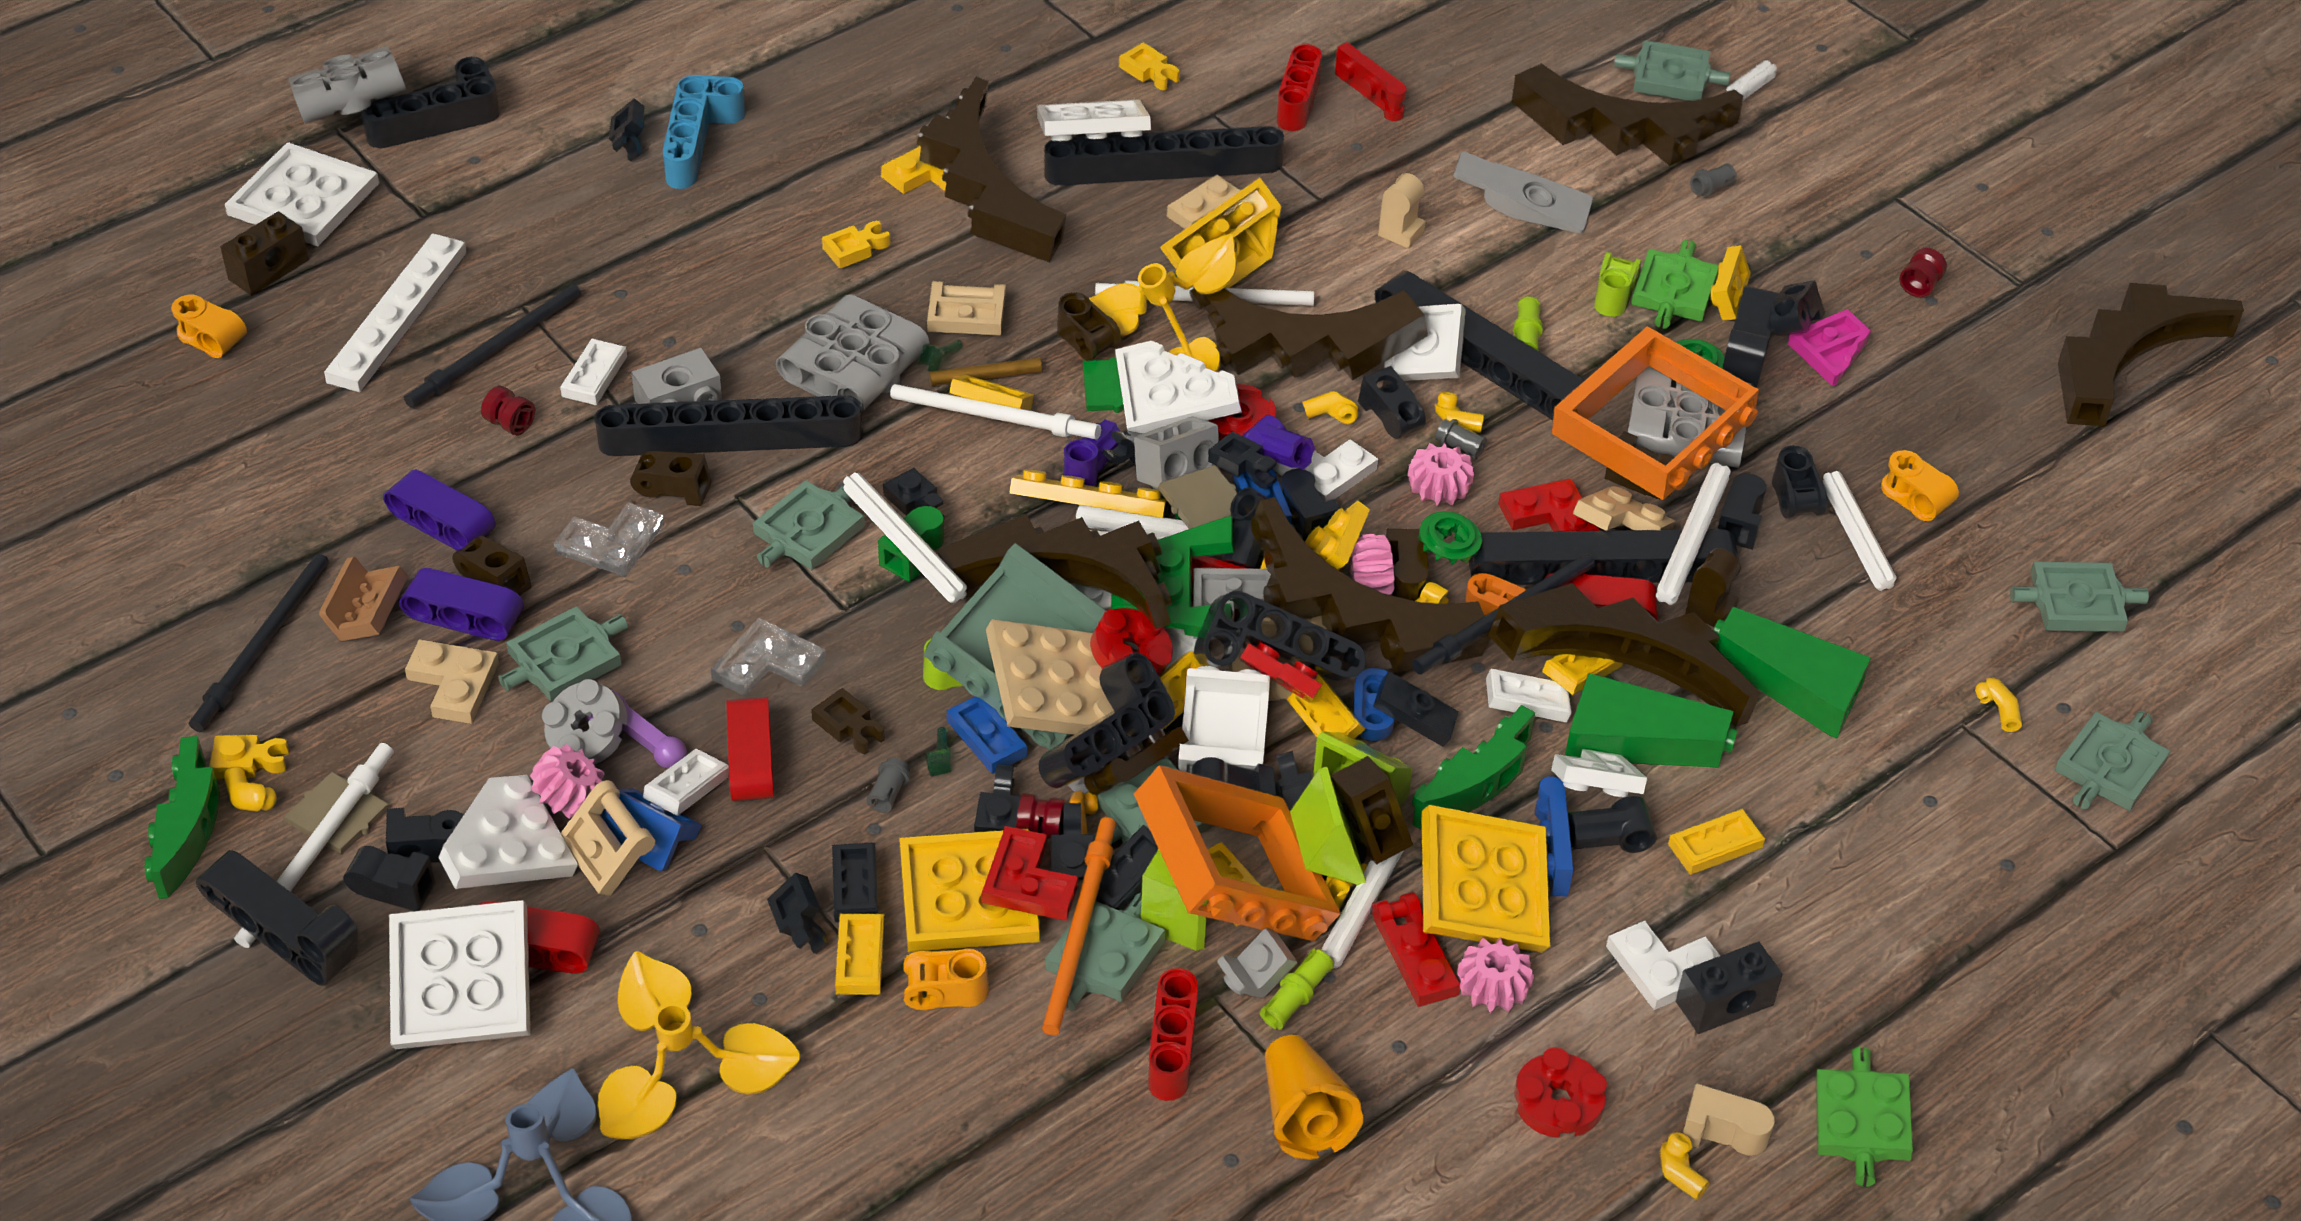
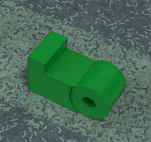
M922 506L914 509L903 518L933 551L941 548L944 543V519L941 511L931 506ZM886 535L878 540L879 566L909 583L920 574L917 567Z

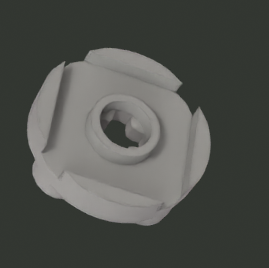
M585 679L566 688L553 702L547 704L542 712L547 744L550 749L553 746L561 748L568 744L574 752L583 749L585 757L596 759L595 764L603 761L618 748L622 740L618 737L622 730V724L625 726L627 724V711L622 699L611 689L592 679ZM593 715V718L588 722L590 728L587 731L578 728L580 721L585 716Z

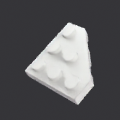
M1154 341L1115 349L1128 431L1144 434L1191 416L1206 421L1242 412L1234 375L1221 370L1220 373L1205 368L1204 362L1180 353L1178 356L1164 351L1163 345Z
M528 775L489 778L443 845L439 859L455 889L571 877L574 875L578 863L544 803H539L541 799L539 794L531 790L533 784Z

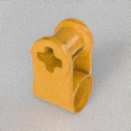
M184 295L172 303L171 310L173 316L178 319L179 323L176 331L179 340L204 351L211 357L221 358L247 334L245 323L236 313L214 305L200 296Z
M1900 450L1890 456L1888 463L1890 471L1882 479V492L1888 498L1895 500L1908 509L1918 519L1928 522L1935 519L1959 497V490L1954 480L1922 460L1917 454L1907 450Z
M966 948L938 952L917 951L909 954L904 959L903 969L905 974L908 975V987L904 990V1002L912 1009L931 1010L944 1007H973L981 1004L988 997L987 963L985 957L977 950ZM921 964H924L925 970H920ZM922 991H927L926 997L922 996Z

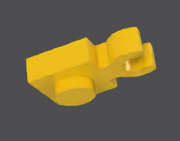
M1144 42L1119 56V67L1141 82L1152 79L1155 87L1163 91L1167 89V79L1175 83L1179 82L1180 70L1174 65L1167 64L1166 56Z
M880 221L868 223L861 231H858L853 225L822 237L823 250L839 269L872 257L871 249L880 250L890 246V233L887 231L881 234Z
M258 735L215 736L209 767H213L216 779H223L226 770L233 767L244 769L246 778H255L256 768H264L270 773L285 772L286 764L284 757L274 756L289 755L287 740L274 738L266 741L264 744H260Z

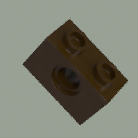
M279 211L220 246L228 280L251 296L309 261L302 226Z
M1369 756L1330 775L1355 842L1376 865L1413 846L1391 781Z

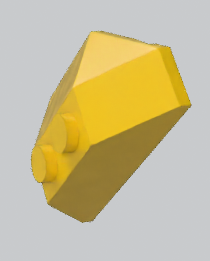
M1258 178L1164 243L1160 248L1175 269H1177L1179 262L1192 250L1209 241L1231 234L1235 241L1237 260L1236 274L1230 284L1225 287L1231 288L1273 257L1277 234V219L1280 217L1281 205L1262 179Z

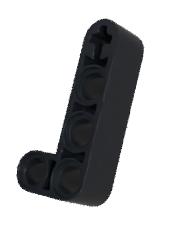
M465 57L455 64L457 82L371 102L368 108L361 110L367 143L374 148H388L496 120L500 115L496 86L486 63L478 57Z
M1744 286L1734 327L1731 329L1722 369L1746 383H1752V386L1757 388L1772 332L1770 308L1779 293Z
M1241 591L1228 592L1213 601L1194 646L1195 658L1199 664L1219 668L1235 661L1244 641L1258 646L1259 642L1281 654L1280 657L1293 663L1299 661L1318 672L1321 676L1335 681L1356 677L1363 671L1366 663L1365 652L1357 643ZM1228 600L1233 601L1239 607L1240 616L1237 622L1231 621L1225 615L1224 607ZM1265 617L1272 619L1276 624L1277 631L1273 639L1268 638L1262 631L1261 625ZM1302 634H1306L1313 641V651L1310 655L1304 654L1299 648L1298 642ZM1212 638L1220 640L1224 645L1225 652L1221 660L1215 659L1209 652V642ZM1344 653L1343 660L1349 664L1348 667L1341 669L1342 662L1332 656ZM1325 654L1331 655L1329 657L1323 658Z
M1135 652L1105 666L1101 670L1099 676L1100 685L1113 711L1041 756L1039 772L1047 785L1052 788H1061L1088 776L1173 720L1175 715L1173 701L1155 668L1146 656Z
M228 850L196 879L197 888L205 899L317 985L325 986L357 955V926L344 910L331 904L322 912L317 913L237 851Z

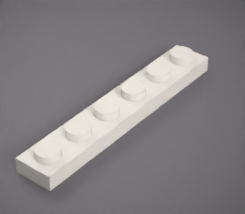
M432 233L324 371L326 383L361 392L466 255L465 242Z

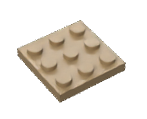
M994 619L990 621L986 628V634L1008 727L1075 735L1113 711L1100 685L1099 676L1102 668L1094 659L1091 651L1090 639L1092 633Z

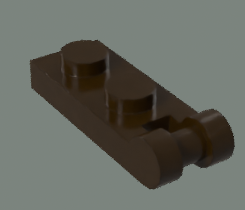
M1181 726L1167 733L1162 728L1141 741L1142 747H1139L1138 744L1116 757L1117 759L1105 764L1104 768L1100 767L1093 773L1085 776V787L1093 795L1102 794L1114 786H1119L1129 781L1179 748L1180 744H1185L1189 740Z

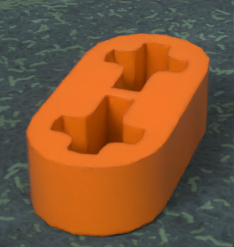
M1479 573L1469 579L1465 599L1466 602L1478 601L1484 615H1487L1500 605L1523 593L1526 589L1494 575Z

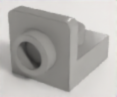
M1265 928L1237 958L1222 955L1217 961L1226 974L1224 981L1230 989L1239 995L1247 994L1259 998H1264L1298 963L1278 933L1268 928Z

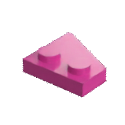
M1846 309L1811 324L1807 331L1790 334L1788 345L1831 386L1837 385L1868 342L1871 330Z

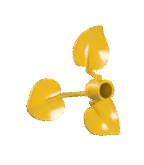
M1231 234L1222 236L1189 252L1177 266V277L1173 271L1167 273L1161 264H1149L1139 272L1138 283L1140 285L1138 287L1130 283L1118 284L1103 290L1089 299L1104 314L1116 322L1122 337L1131 334L1137 329L1139 315L1145 314L1147 311V299L1154 305L1162 306L1182 347L1171 349L1169 353L1176 356L1180 353L1204 362L1205 368L1218 373L1221 357L1215 348L1217 347L1215 343L1207 337H1199L1188 344L1169 303H1171L1175 295L1174 284L1185 290L1194 286L1195 290L1200 294H1212L1230 284L1237 269L1234 238Z
M635 951L628 961L620 980L618 1008L623 1021L634 1030L647 1031L655 1027L659 1041L656 1046L658 1052L656 1066L652 1076L642 1067L627 1066L617 1069L607 1077L601 1086L598 1097L601 1133L615 1139L639 1138L655 1132L670 1119L676 1107V1092L669 1084L659 1081L663 1075L666 1053L668 1050L679 1051L686 1048L693 1039H697L713 1056L723 1059L719 1069L723 1082L733 1091L741 1094H758L775 1086L799 1063L800 1053L795 1045L784 1035L769 1027L754 1023L739 1024L730 1028L724 1035L723 1044L725 1050L718 1048L703 1034L701 1027L693 1026L688 1010L692 989L687 977L675 967Z

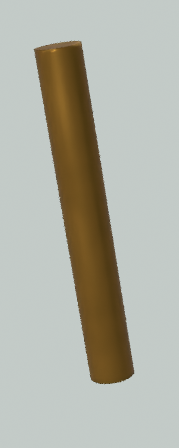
M1040 357L938 370L929 372V380L932 387L951 384L953 378L962 375L985 380L1042 372Z

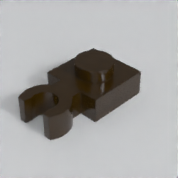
M844 688L839 689L811 709L812 721L838 742H842L847 737L852 738L854 748L859 753L867 754L869 752L868 740L865 737H874L880 743L885 741L884 728L879 722L871 720L870 709Z

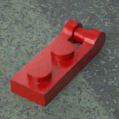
M1348 42L1338 46L1335 75L1381 108L1387 120L1393 122L1402 120L1405 111L1402 101L1406 98V85Z
M1411 892L1400 895L1398 901L1391 903L1387 900L1372 903L1374 921L1417 1006L1421 1007L1459 996L1460 984L1434 934L1424 932L1423 913L1416 893ZM1404 917L1407 923L1397 926L1394 919Z

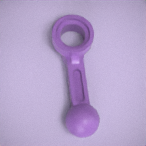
M615 692L622 699L627 711L626 726L622 724V730L652 752L658 765L670 768L687 755V748L682 740L673 736L667 737L632 710L625 699ZM593 715L585 716L587 723L593 718Z

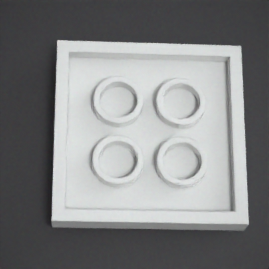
M1140 100L1037 105L1038 121L1044 135L1051 136V140L1054 141L1071 140L1072 134H1086V138L1101 139L1107 137V132H1121L1123 137H1136L1142 135V130H1151L1150 115Z
M287 142L225 203L227 215L254 225L279 211L302 226L306 243L319 246L379 184L377 172Z
M523 900L389 914L391 1046L394 1049L530 1035L527 905Z

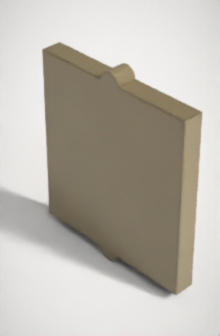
M1216 465L1161 482L1158 486L1160 492L1172 506L1171 511L1179 515L1188 529L1223 517L1232 516L1230 507L1234 496L1237 494L1235 491L1236 486L1227 481Z
M331 772L312 791L304 792V798L284 816L285 822L311 836L349 785L348 780ZM371 793L363 794L327 842L326 846L342 855L358 838L370 833L369 828L389 809L388 803Z

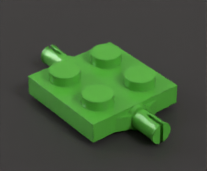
M1689 240L1682 241L1679 253L1648 250L1633 292L1631 305L1658 311L1654 322L1659 328L1663 319L1662 329L1668 328L1672 315L1701 322L1703 320L1711 296V287L1715 284L1718 275L1719 265L1703 262L1693 257L1696 244L1692 240L1688 249Z
M1856 1047L1851 1051L1853 1070L1817 1069V1155L1841 1156L1855 1161L1856 1184L1863 1186L1865 1171L1866 1187H1869L1876 1182L1874 1162L1887 1159L1911 1161L1913 1150L1909 1074L1871 1071L1870 1049L1863 1047L1861 1062L1860 1047Z

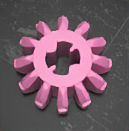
M1444 442L1441 447H1436L1429 443L1425 450L1417 449L1411 464H1409L1408 476L1412 493L1420 494L1422 502L1431 499L1435 501L1436 506L1441 501H1446L1453 506L1456 499H1465L1471 484H1473L1474 472L1470 455L1462 454L1460 447L1447 448Z
M1374 533L1362 534L1361 537H1358L1349 558L1350 578L1391 596L1394 590L1395 579L1389 540L1385 535H1374Z
M568 744L561 748L553 746L543 754L533 767L530 777L534 783L531 790L541 795L539 803L550 805L553 814L561 810L570 819L592 789L602 782L605 773L595 768L596 759L585 757L583 749L574 752Z
M1501 937L1495 944H1490L1482 938L1480 943H1478V947L1468 946L1464 952V958L1459 963L1457 976H1459L1461 995L1471 996L1473 1007L1482 1003L1486 1004L1489 1013L1496 1006H1500L1509 1012L1513 1007V1003L1523 1004V1001L1527 998L1529 987H1532L1534 975L1532 974L1533 970L1530 969V956L1519 954L1518 943L1507 947L1504 945Z

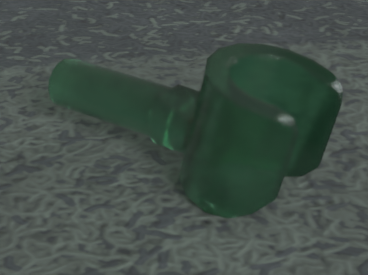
M956 340L940 347L925 344L917 364L929 365V372L938 371L942 358L961 349L962 343Z
M945 727L937 729V750L926 752V763L931 777L952 772L950 749L947 747L948 730Z

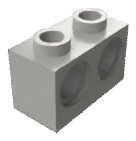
M1191 416L1135 436L1137 481L1151 485L1153 489L1159 490L1158 486L1161 482L1214 466L1208 462V450L1219 442L1218 425Z

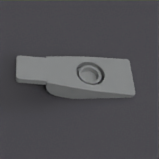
M1461 152L1453 176L1466 184L1485 190L1484 199L1493 209L1515 219L1575 233H1582L1584 231L1593 201L1591 195L1496 162L1492 163L1470 153Z

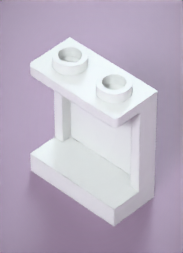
M1213 666L1187 669L1182 729L1189 741L1185 744H1180L1178 770L1192 774L1193 764L1206 757H1216L1224 760L1229 766L1234 765L1249 770H1254L1258 763L1263 764L1270 686L1269 675H1264L1251 669H1244L1239 672L1220 671Z

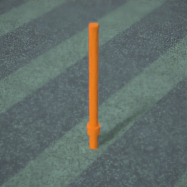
M1109 817L1100 819L1095 840L1089 844L1085 856L1087 869L1042 1026V1031L1048 1035L1055 1036L1060 1032L1103 872L1110 867L1114 850L1111 843L1117 823Z

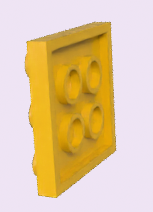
M1428 805L1422 811L1424 932L1477 942L1484 938L1490 944H1495L1501 937L1504 945L1507 947L1518 943L1519 949L1540 953L1550 947L1546 827Z
M1003 831L899 838L908 952L1040 942L1038 915L982 903V890Z

